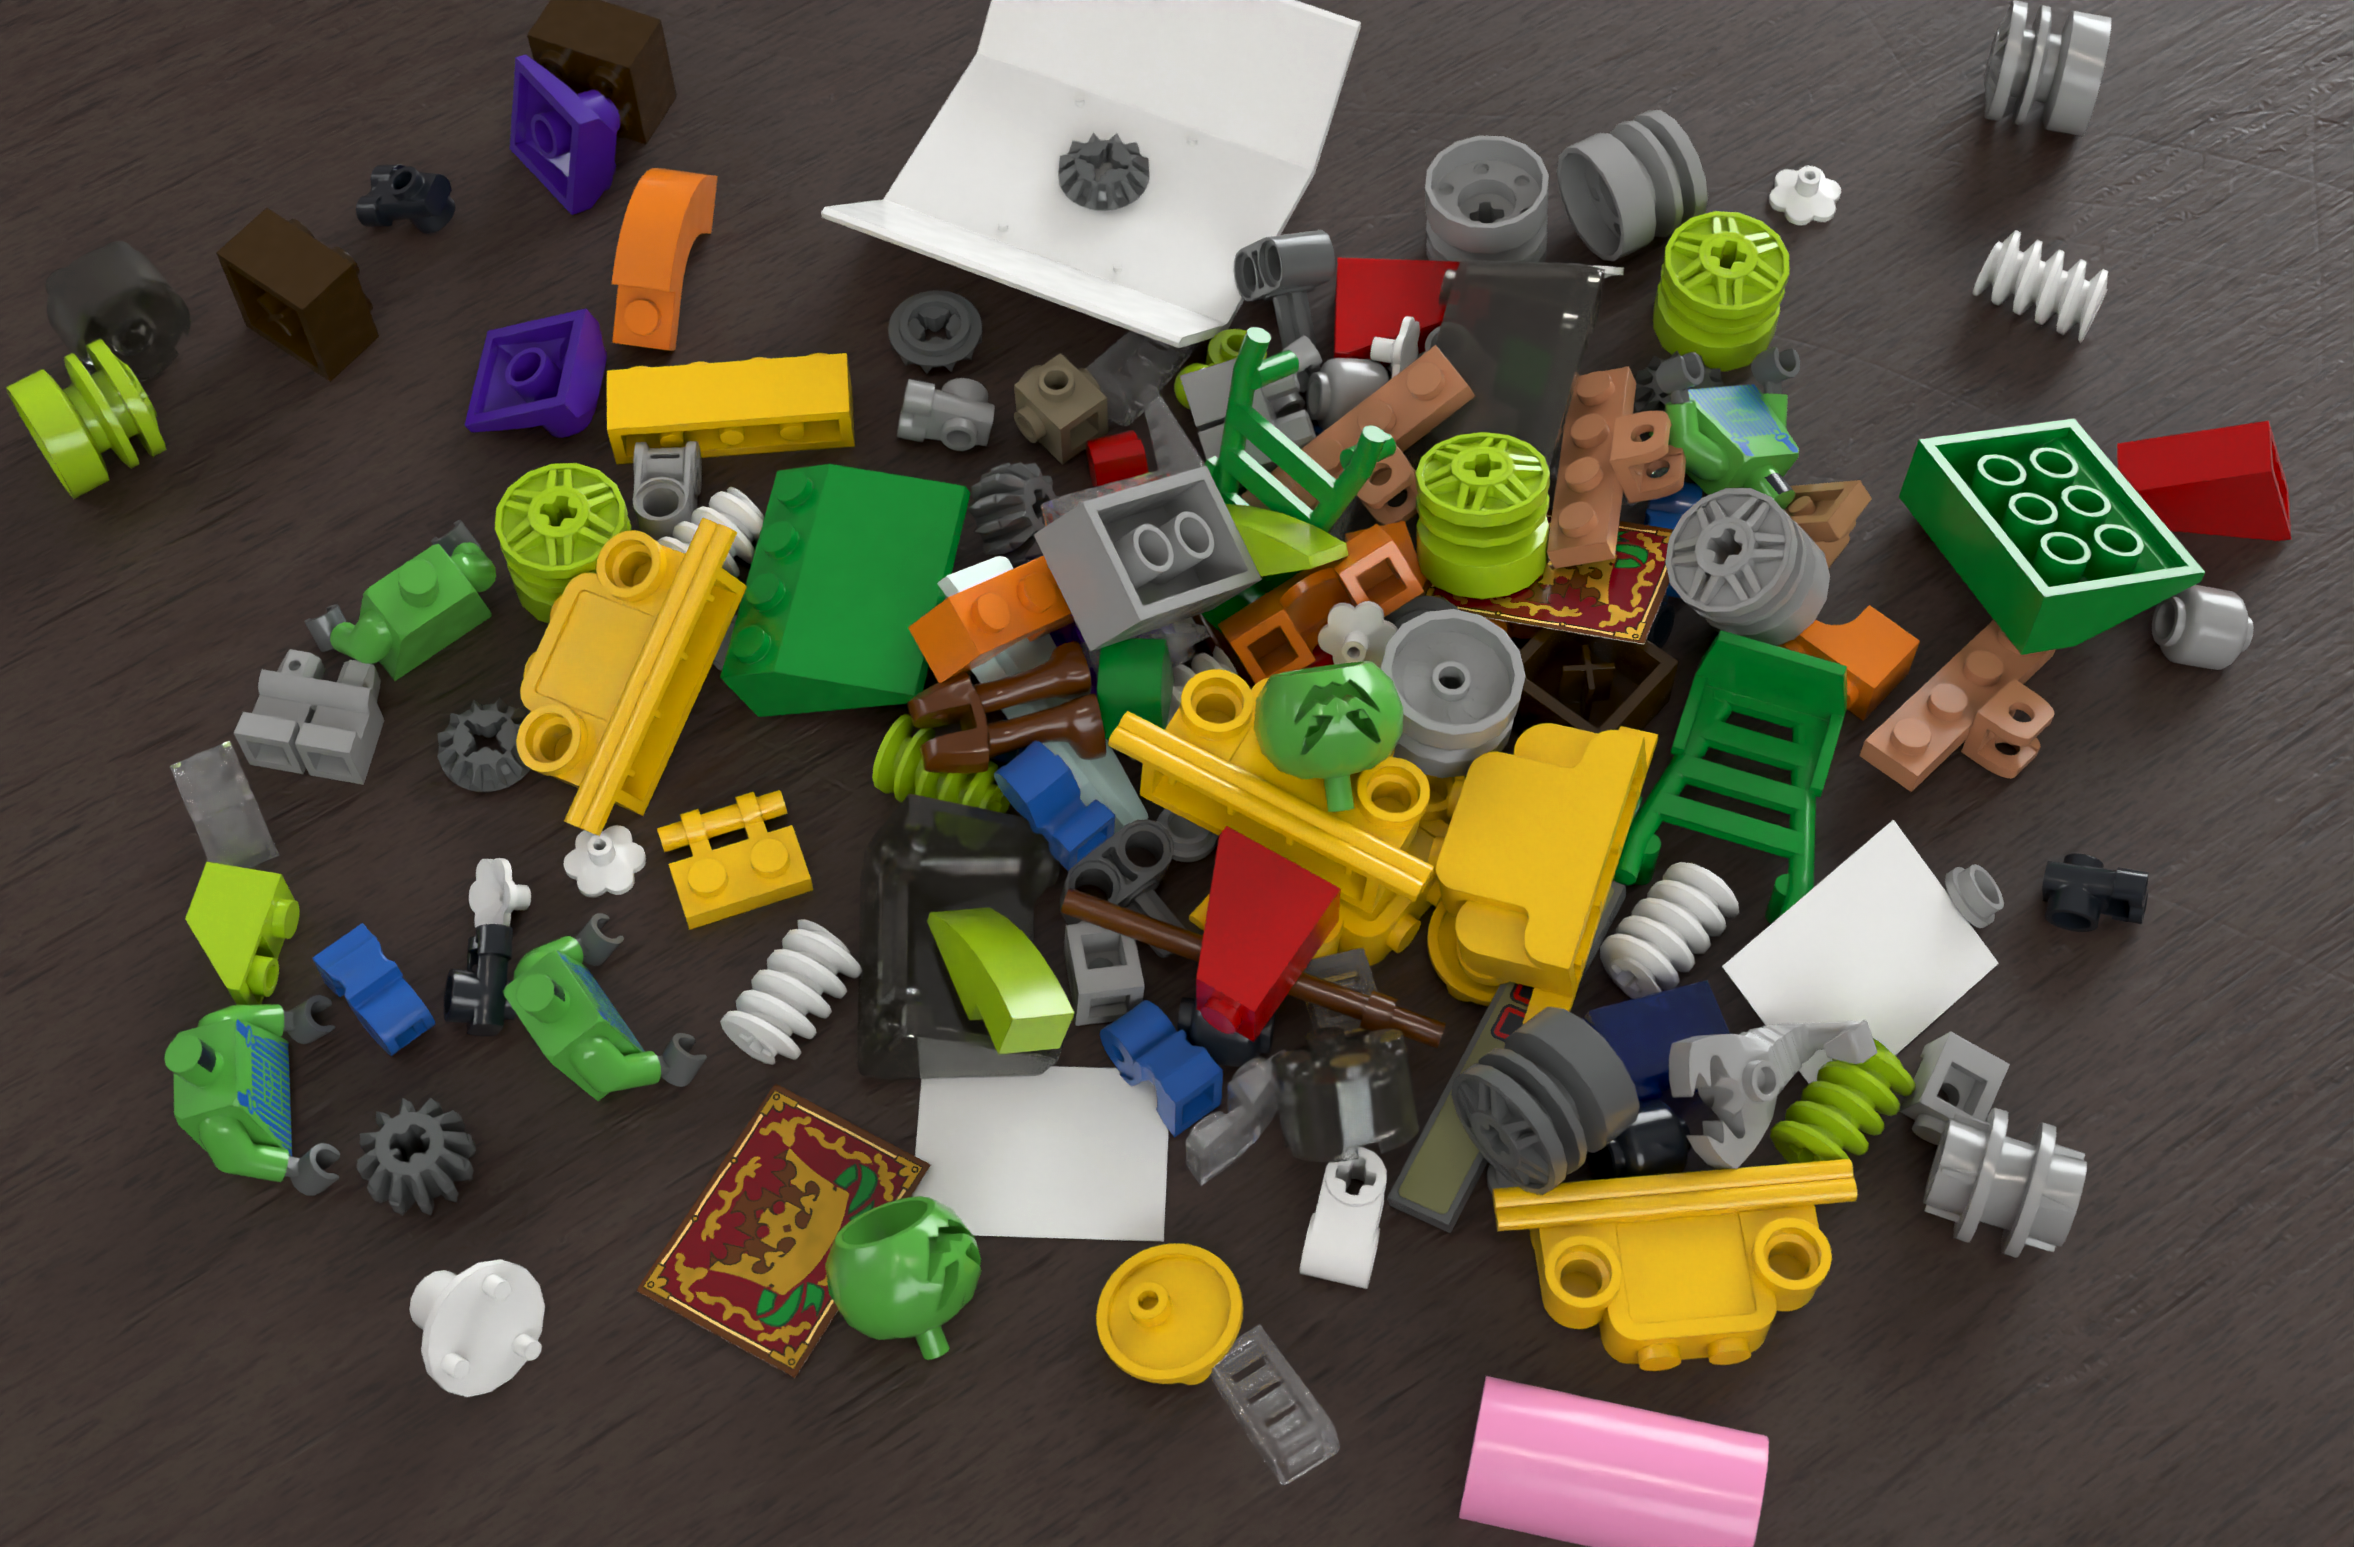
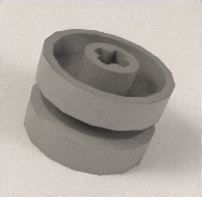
M1448 609L1425 612L1402 624L1387 642L1381 670L1393 680L1403 705V733L1395 747L1393 757L1412 762L1426 775L1439 778L1465 776L1471 763L1477 757L1488 752H1501L1508 743L1526 676L1520 651L1502 628L1481 615L1461 610Z

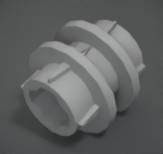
M1998 1108L1991 1109L1985 1122L1955 1113L1954 1119H1948L1933 1159L1923 1203L1927 1204L1925 1212L1954 1221L1953 1238L1964 1242L1971 1241L1979 1221L2002 1228L2001 1253L2018 1258L2025 1244L2054 1252L2056 1246L2062 1247L2071 1229L2085 1182L2087 1161H2083L2085 1153L2055 1144L2056 1127L2043 1122L2037 1126L2030 1143L2005 1136L2008 1125V1112Z

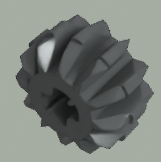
M1021 462L1012 465L1006 463L991 468V472L981 475L980 482L971 487V495L975 503L968 509L975 518L977 525L973 533H978L982 537L985 554H994V557L1004 556L1009 559L1014 567L1021 566L1043 556L1034 534L1063 515L1059 507L1062 497L1055 495L1052 490V478L1050 476H1042L1041 470L1036 463L1025 465Z
M430 1097L422 1108L416 1112L412 1102L402 1098L399 1107L400 1115L391 1118L388 1114L377 1111L375 1121L380 1131L360 1133L359 1144L366 1154L357 1159V1170L362 1179L369 1181L367 1190L376 1202L382 1203L389 1200L393 1211L403 1216L417 1201L422 1213L431 1216L434 1208V1198L442 1195L446 1200L457 1203L459 1194L453 1182L473 1180L474 1169L467 1159L476 1154V1145L472 1136L464 1132L466 1125L462 1117L457 1112H454V1110L444 1114L439 1102L434 1101Z

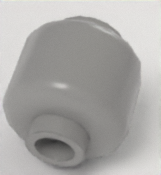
M1335 358L1327 360L1319 372H1314L1310 376L1308 382L1306 403L1309 417L1312 420H1317L1319 427L1325 431L1390 381L1386 368L1379 361L1371 359Z
M2194 585L2157 605L2152 620V635L2154 641L2160 646L2161 652L2169 661L2189 666L2222 670L2231 665L2240 653L2249 647L2253 637V622L2248 616L2244 601L2235 592Z

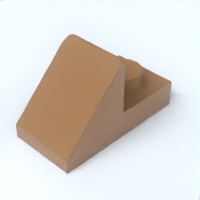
M1860 480L1790 486L1795 492V497L1784 510L1824 552L1828 569L1849 543V533L1854 529L1857 517L1872 499Z

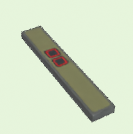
M1612 881L1580 984L1626 897L1625 886ZM1510 981L1499 986L1387 1197L1391 1207L1451 1234L1488 1163L1469 1138L1457 1116L1451 1095L1453 1080L1475 1063L1478 1064V1060L1494 1048L1504 1049L1506 1038L1523 1025L1534 987Z

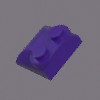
M526 54L516 57L510 150L571 215L591 209L602 193L611 187L616 171L614 160L617 131L620 128L618 110L610 99L605 98L599 91L589 90L577 94L563 81Z
M581 309L487 331L464 426L470 432H486L542 425L550 435L557 438L568 437L583 431L590 424L595 413L607 361V351L603 345L599 322L587 309Z

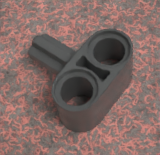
M1313 230L1265 237L1240 249L1234 259V279L1241 297L1246 301L1273 300L1282 349L1303 335L1308 337L1313 345L1316 346L1317 341L1307 293L1314 291L1316 287L1332 279L1335 270V254L1327 233L1323 230Z
M1148 819L1136 820L1127 824L1068 871L1059 901L1060 912L1069 888L1076 889L1082 885H1094L1104 891L1108 902L1186 929L1155 892L1164 881L1174 853L1173 839L1168 830L1158 822ZM1138 847L1147 849L1154 855L1157 864L1151 867L1136 866L1128 859L1126 851ZM1061 913L1069 925L1078 924L1083 921ZM1149 945L1158 957L1166 958L1174 954Z

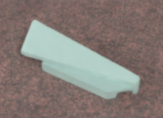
M997 556L947 575L937 584L946 598L1014 568L1009 559L1004 556ZM1050 634L1032 642L1025 638L1000 652L986 663L971 669V671L980 683L999 680L1044 664L1050 659L1056 645ZM1057 697L1048 698L1001 710L1008 719L1051 708L1070 700ZM1105 739L1106 756L1094 760L1079 758L1067 742L1043 743L1055 756L1059 755L1071 769L1081 791L1080 799L1086 807L1096 799L1115 814L1114 834L1131 822L1148 819L1146 809L1112 747L1108 746L1107 739Z

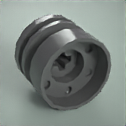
M1546 1007L1506 1038L1504 1049L1494 1048L1480 1058L1478 1064L1475 1063L1453 1080L1451 1093L1457 1116L1469 1138L1485 1159L1507 1180L1526 1192L1539 1195L1551 1191L1565 1180L1566 1175L1581 1167L1585 1163L1587 1151L1595 1153L1604 1148L1635 1123L1640 1108L1635 1085L1622 1060L1608 1042L1585 1020L1563 1008Z

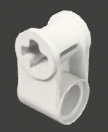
M1348 1147L1339 1150L1330 1158L1325 1169L1316 1212L1312 1214L1301 1259L1300 1274L1368 1289L1379 1241L1380 1228L1378 1227L1386 1188L1385 1166L1383 1161L1373 1151L1364 1147ZM1351 1179L1364 1181L1359 1195L1346 1193V1188L1349 1187Z

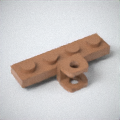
M1435 345L1301 450L1337 479L1344 470L1340 463V453L1357 444L1365 426H1376L1385 433L1390 434L1396 443L1394 455L1376 463L1372 475L1358 492L1357 497L1380 525L1404 520L1406 522L1418 513L1416 507L1418 492L1416 489V471L1403 452L1468 403L1475 395L1469 385ZM1279 466L1270 472L1310 509L1314 510L1319 504L1316 498ZM1249 490L1241 495L1250 506L1270 510ZM1402 490L1407 491V499L1402 505L1398 507L1388 506V501Z
M1629 366L1571 377L1547 546V554L1555 569L1615 559L1623 492L1630 504L1663 498L1678 492L1684 486L1686 457L1682 448L1668 445L1671 427L1668 414L1663 411H1645L1633 414L1636 381ZM1653 432V435L1648 440L1642 442L1640 434ZM1659 468H1669L1668 472L1661 477H1650Z
M1993 620L1865 740L1859 756L1912 792L1965 741L1961 751L1963 754L1998 776L2010 779L2015 778L2037 756L2041 745L2036 737L2051 724L2054 717V710L2050 704L2023 684L2053 657L2055 650L2021 655ZM2016 710H2021L2030 716L2031 721L2019 722L2013 719ZM1995 744H2010L2016 749L2017 754H2002L1997 750Z

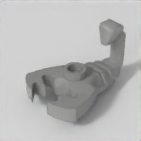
M1863 1020L1860 1023L1857 1021L1777 1024V1026L1766 1025L1763 1028L1749 1029V1032H1742L1739 1035H1701L1672 1043L1669 1055V1082L1672 1097H1693L1694 1089H1698L1704 1104L1711 1108L1720 1119L1702 1121L1704 1135L1687 1136L1694 1151L1707 1165L1715 1169H1738L1753 1152L1768 1129L1773 1118L1778 1094L1793 1075L1798 1072L1802 1064L1807 1062L1817 1050H1825L1829 1058L1853 1064L1864 1063L1878 1053L1868 1022Z

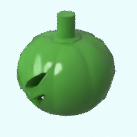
M1372 661L1342 663L1288 671L1270 676L1256 698L1254 731L1262 754L1279 771L1300 779H1324L1328 812L1345 811L1355 808L1350 775L1374 768L1393 753L1403 733V705L1393 680Z
M928 1197L902 1198L885 1203L861 1214L838 1232L825 1264L829 1295L849 1326L877 1340L915 1337L923 1358L931 1360L944 1355L949 1350V1345L941 1325L954 1317L973 1298L981 1274V1257L976 1239L953 1209Z

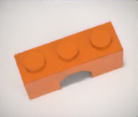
M1375 524L1346 543L1349 556L1301 571L1218 624V627L1255 684L1275 674L1304 669L1315 662L1316 659L1312 651L1318 644V635L1321 628L1328 624V614L1334 605L1348 603L1356 607L1359 603L1371 601L1381 606L1384 617L1424 592L1394 540L1378 524Z
M1043 555L948 597L910 625L908 629L937 681L942 683L959 673L967 672L986 663L1000 652L1025 638L1032 642L1075 622Z
M1869 605L1856 619L1846 624L1828 625L1815 619L1814 623L1794 640L1780 644L1778 647L1847 666V710L1864 721L1908 675L1920 640Z

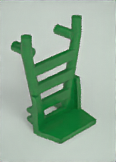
M1251 327L1246 332L1233 367L1219 458L1213 456L1207 459L1204 466H1207L1225 504L1250 506L1238 495L1239 483H1241L1271 511L1289 515L1328 533L1370 478L1376 463L1394 455L1396 443L1390 434L1385 433L1379 427L1365 426L1357 444L1340 453V463L1344 470L1337 479L1331 476L1252 407L1255 390L1297 373L1299 370V360L1295 353L1290 350L1263 360L1271 336L1262 328ZM1247 439L1319 501L1314 510L1310 509L1245 452ZM1303 570L1261 576L1262 580L1216 608L1201 613V615L1222 633L1218 627L1219 623Z
M1721 630L1698 664L1670 754H1673L1674 757L1631 822L1613 880L1623 885H1646L1651 882L1661 848L1660 838L1655 833L1664 821L1788 858V874L1777 877L1765 912L1766 920L1770 924L1814 888L1816 797L1821 798L1847 710V666ZM1733 711L1792 729V742L1725 722ZM1710 747L1791 771V785L1702 758ZM1688 784L1790 814L1789 829L1680 797L1679 795L1685 785Z

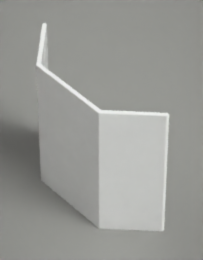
M992 0L977 54L885 198L882 200L827 206L822 210L821 216L824 219L1177 348L1214 338L1217 333L1229 328L1244 301L1237 290L1234 279V259L1236 253L1260 239L1281 235L1315 174L1361 28V22L1296 0ZM1094 132L1100 140H1110L1117 133L1124 144L1137 142L1141 155L1148 158L1149 182L1144 193L1136 201L1125 207L1107 211L1084 208L1071 201L1059 185L1058 170L1060 156L1069 153L1072 141L1087 143ZM1111 162L1103 163L1099 169H1095L1096 181H1099L1101 175H1104L1108 169H1113Z

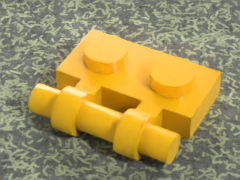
M780 790L758 797L755 796L754 791L735 797L736 804L701 815L698 809L680 814L681 821L657 828L664 853L689 845L693 855L692 857L669 864L689 930L813 891L811 877L793 826L790 825L767 832L764 824L766 820L788 814ZM745 828L748 839L715 850L711 849L709 838Z

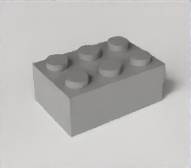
M1207 466L1084 501L1034 534L1047 565L1090 652L1210 611L1262 580Z

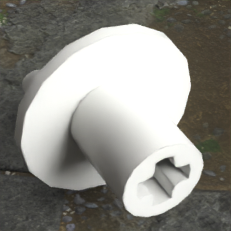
M499 1259L477 1263L459 1275L446 1270L436 1271L425 1277L415 1288L410 1301L409 1310L411 1318L418 1327L424 1330L421 1352L427 1373L444 1390L465 1397L490 1393L512 1379L527 1360H535L540 1355L542 1346L538 1339L542 1332L545 1305L540 1284L522 1266Z

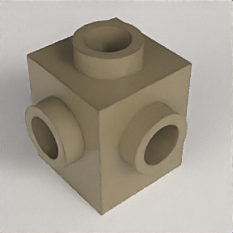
M1061 353L1044 365L1030 368L1021 377L1020 381L1014 384L1016 402L1014 420L1017 427L1030 442L1036 443L1039 441L1062 465L1086 449V440L1103 437L1108 433L1107 397L1101 392L1098 382L1088 370L1082 367L1077 369Z

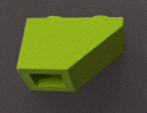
M206 862L185 920L236 1005H261L264 997H270L276 988L279 976L278 957L284 940L292 938L297 929L300 911L299 904L294 899L282 874Z

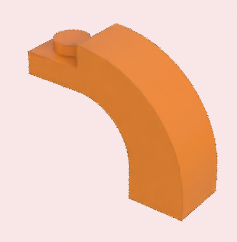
M651 168L639 180L624 216L613 268L612 284L618 285L612 343L668 351L676 350L681 293L686 263L697 236L702 233H712L718 176Z

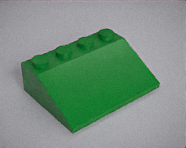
M2075 419L1918 440L1899 498L2021 655L2074 647L2200 583L2204 577L2205 571Z
M834 464L778 470L747 578V588L741 600L720 678L758 717L907 704L912 698L923 692L929 664L908 627L946 598L937 583L952 573L971 494L967 487Z

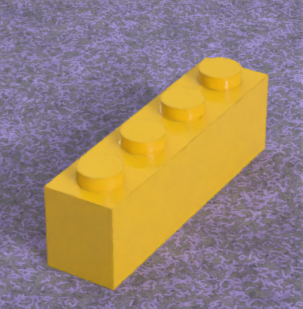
M813 353L808 356L773 359L756 357L746 361L693 362L688 365L651 368L635 366L629 369L607 371V432L616 464L633 463L636 442H646L649 448L685 447L688 441H698L701 458L854 447L853 395L847 353Z

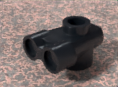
M401 164L378 165L371 173L370 193L360 197L357 202L356 215L359 222L366 227H388L393 224V221L408 219L420 232L431 234L439 231L449 223L454 215L456 205L449 196L452 187L444 175L418 172L412 166Z
M2078 853L2066 855L2063 863L2048 861L2042 885L2043 901L2048 902L2045 919L2054 926L2076 932H2089L2097 929L2100 914L2112 916L2114 920L2143 924L2148 900L2149 872L2118 867L2117 870L2103 868L2104 864L2099 859Z
M501 924L477 926L476 936L468 938L467 970L452 968L449 970L444 992V1020L446 1022L467 1023V1034L497 1036L504 1027V1020L515 1019L516 1012L503 994L505 987L512 982L507 980L508 961L512 958L513 929L511 927Z

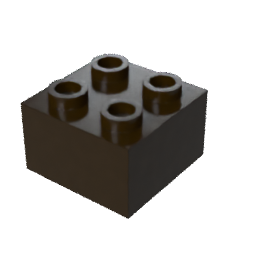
M550 0L527 34L534 61L554 74L577 94L589 90H597L614 103L620 117V128L617 131V138L625 137L647 145L677 98L661 19L602 0Z
M265 208L216 252L246 326L329 382L338 376L379 337L371 315L373 306L362 290L357 276L360 274V269L355 260L343 249L337 246L330 249L316 240L311 231L296 219L287 221L269 208Z
M1542 627L1520 650L1526 676L1513 726L1522 733L1530 727L1543 723L1558 724L1598 734L1607 730H1619L1620 726L1642 731L1669 702L1679 661L1647 639L1645 644H1638Z

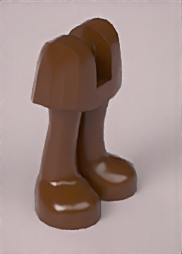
M1078 641L1068 642L1056 647L1047 662L1029 670L999 680L973 685L970 676L966 672H962L942 683L939 682L912 698L908 702V709L915 727L934 728L959 722L961 729L959 732L935 737L921 745L920 753L924 771L964 774L988 771L990 758L1027 747L1035 740L1042 744L1048 742H1067L1078 757L1083 760L1105 757L1106 741L1101 712L1096 694H1090V671ZM1055 697L1070 700L1060 705L1016 718L987 723L986 714L1001 709Z

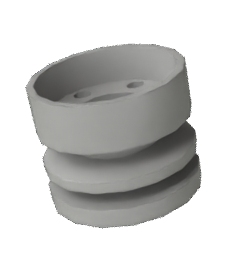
M2012 0L2007 15L1999 29L1995 32L1984 77L1986 96L1985 118L2000 121L2010 96L2016 98L2013 123L2023 125L2032 109L2034 101L2043 102L2044 129L2083 136L2094 109L2104 71L2111 33V18L2071 11L2061 34L2057 35L2050 33L2051 7L2040 5L2032 30L2025 29L2028 3Z
M1648 110L1637 115L1633 121L1619 123L1610 134L1597 133L1566 147L1559 155L1557 177L1559 191L1567 215L1586 246L1603 260L1615 261L1646 247L1654 239V236L1667 237L1673 234L1675 229L1690 218L1705 214L1708 202L1707 185L1699 156L1681 126L1674 118L1662 110Z
M1482 135L1456 141L1438 153L1427 169L1425 183V212L1427 216L1426 252L1428 259L1433 261L1479 262V286H1489L1490 294L1516 289L1533 278L1546 260L1549 174L1541 157L1521 142L1504 136Z
M1725 488L1701 498L1681 516L1669 537L1665 563L1671 586L1684 602L1701 617L1705 618L1717 632L1722 630L1778 646L1794 640L1814 623L1827 600L1830 573L1824 552L1772 497L1752 488Z

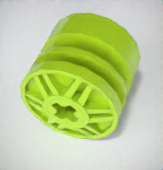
M1713 211L1692 217L1675 229L1665 247L1664 263L1661 268V281L1657 288L1653 309V329L1662 347L1671 355L1676 350L1680 356L1695 352L1702 356L1705 366L1710 369L1720 368V371L1724 372L1748 366L1759 353L1766 351L1775 334L1780 314V303L1784 297L1785 286L1789 277V253L1780 236L1764 222L1739 212Z
M102 339L86 345L89 357L97 371L91 375L75 354L71 353L64 357L65 366L72 385L61 389L56 381L43 369L5 387L40 451L73 499L110 480L101 455L102 452L111 448L128 467L133 468L139 465L138 457L129 441V438L134 435L152 457L167 450L159 431L156 411L146 392L129 366L117 358Z
M1487 432L1457 435L1435 444L1421 457L1415 473L1416 489L1418 492L1416 507L1419 514L1416 525L1417 559L1421 573L1437 588L1456 596L1477 599L1509 596L1529 587L1544 573L1548 560L1549 523L1546 515L1549 508L1548 489L1550 486V471L1545 457L1530 443L1510 435Z
M579 463L549 464L527 472L508 487L496 508L495 531L521 605L536 619L548 624L550 623L552 606L556 599L563 594L568 583L574 577L583 573L597 574V559L603 546L613 536L631 530L627 508L617 484L600 470Z

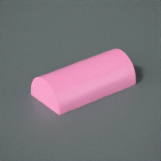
M1486 1376L1459 1518L1588 1547H1753L1766 1481L1769 1451L1768 1437Z

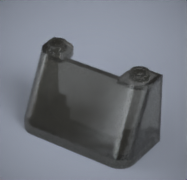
M1461 260L1457 271L1446 270L1440 290L1439 304L1447 307L1436 346L1469 385L1475 397L1403 452L1415 471L1418 468L1421 457L1435 444L1457 435L1487 432L1510 435L1530 443L1545 457L1551 480L1552 471L1554 472L1557 463L1558 448L1584 353L1588 349L1591 332L1594 333L1601 310L1605 269L1576 263Z
M909 794L872 837L864 854L860 877L859 964L862 972L858 976L857 1066L861 1075L883 1080L1039 1076L1058 1061L1062 1052L1063 1042L1060 1048L998 1055L984 1020L969 1021L927 923L930 912L990 907L1007 917L1034 944V902L1042 895L1046 887H1052L1056 883L1061 863L1052 856L1049 850V842L1042 834L1034 833L1026 818Z

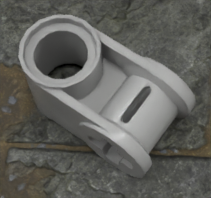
M688 441L685 447L649 448L646 442H636L633 460L634 492L632 500L639 531L648 534L656 541L665 536L673 538L674 527L684 521L691 523L692 513L697 509L698 495L701 493L702 461L698 441Z

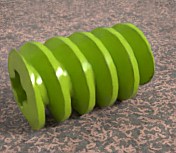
M908 714L900 716L892 724L878 749L873 766L872 778L874 786L885 794L894 793L895 798L906 806L915 805L916 810L927 818L936 816L937 822L948 830L957 828L959 835L969 842L977 841L988 834L1000 821L1010 805V802L1004 796L999 786L994 784V773L998 770V765L989 761L988 771L968 774L925 772L920 747L925 742L935 738V730L933 728H921L912 738L914 725L911 716Z
M1873 1038L1878 1053L1864 1063L1853 1064L1832 1058V1061L1824 1064L1818 1070L1817 1081L1809 1083L1802 1090L1801 1101H1796L1786 1110V1121H1780L1772 1127L1770 1138L1776 1149L1790 1164L1850 1159L1843 1149L1859 1156L1865 1154L1869 1149V1143L1859 1130L1874 1136L1881 1134L1884 1130V1122L1877 1112L1888 1116L1896 1115L1900 1110V1103L1894 1093L1902 1096L1912 1095L1916 1087L1914 1080L1904 1069L1899 1059L1882 1043Z

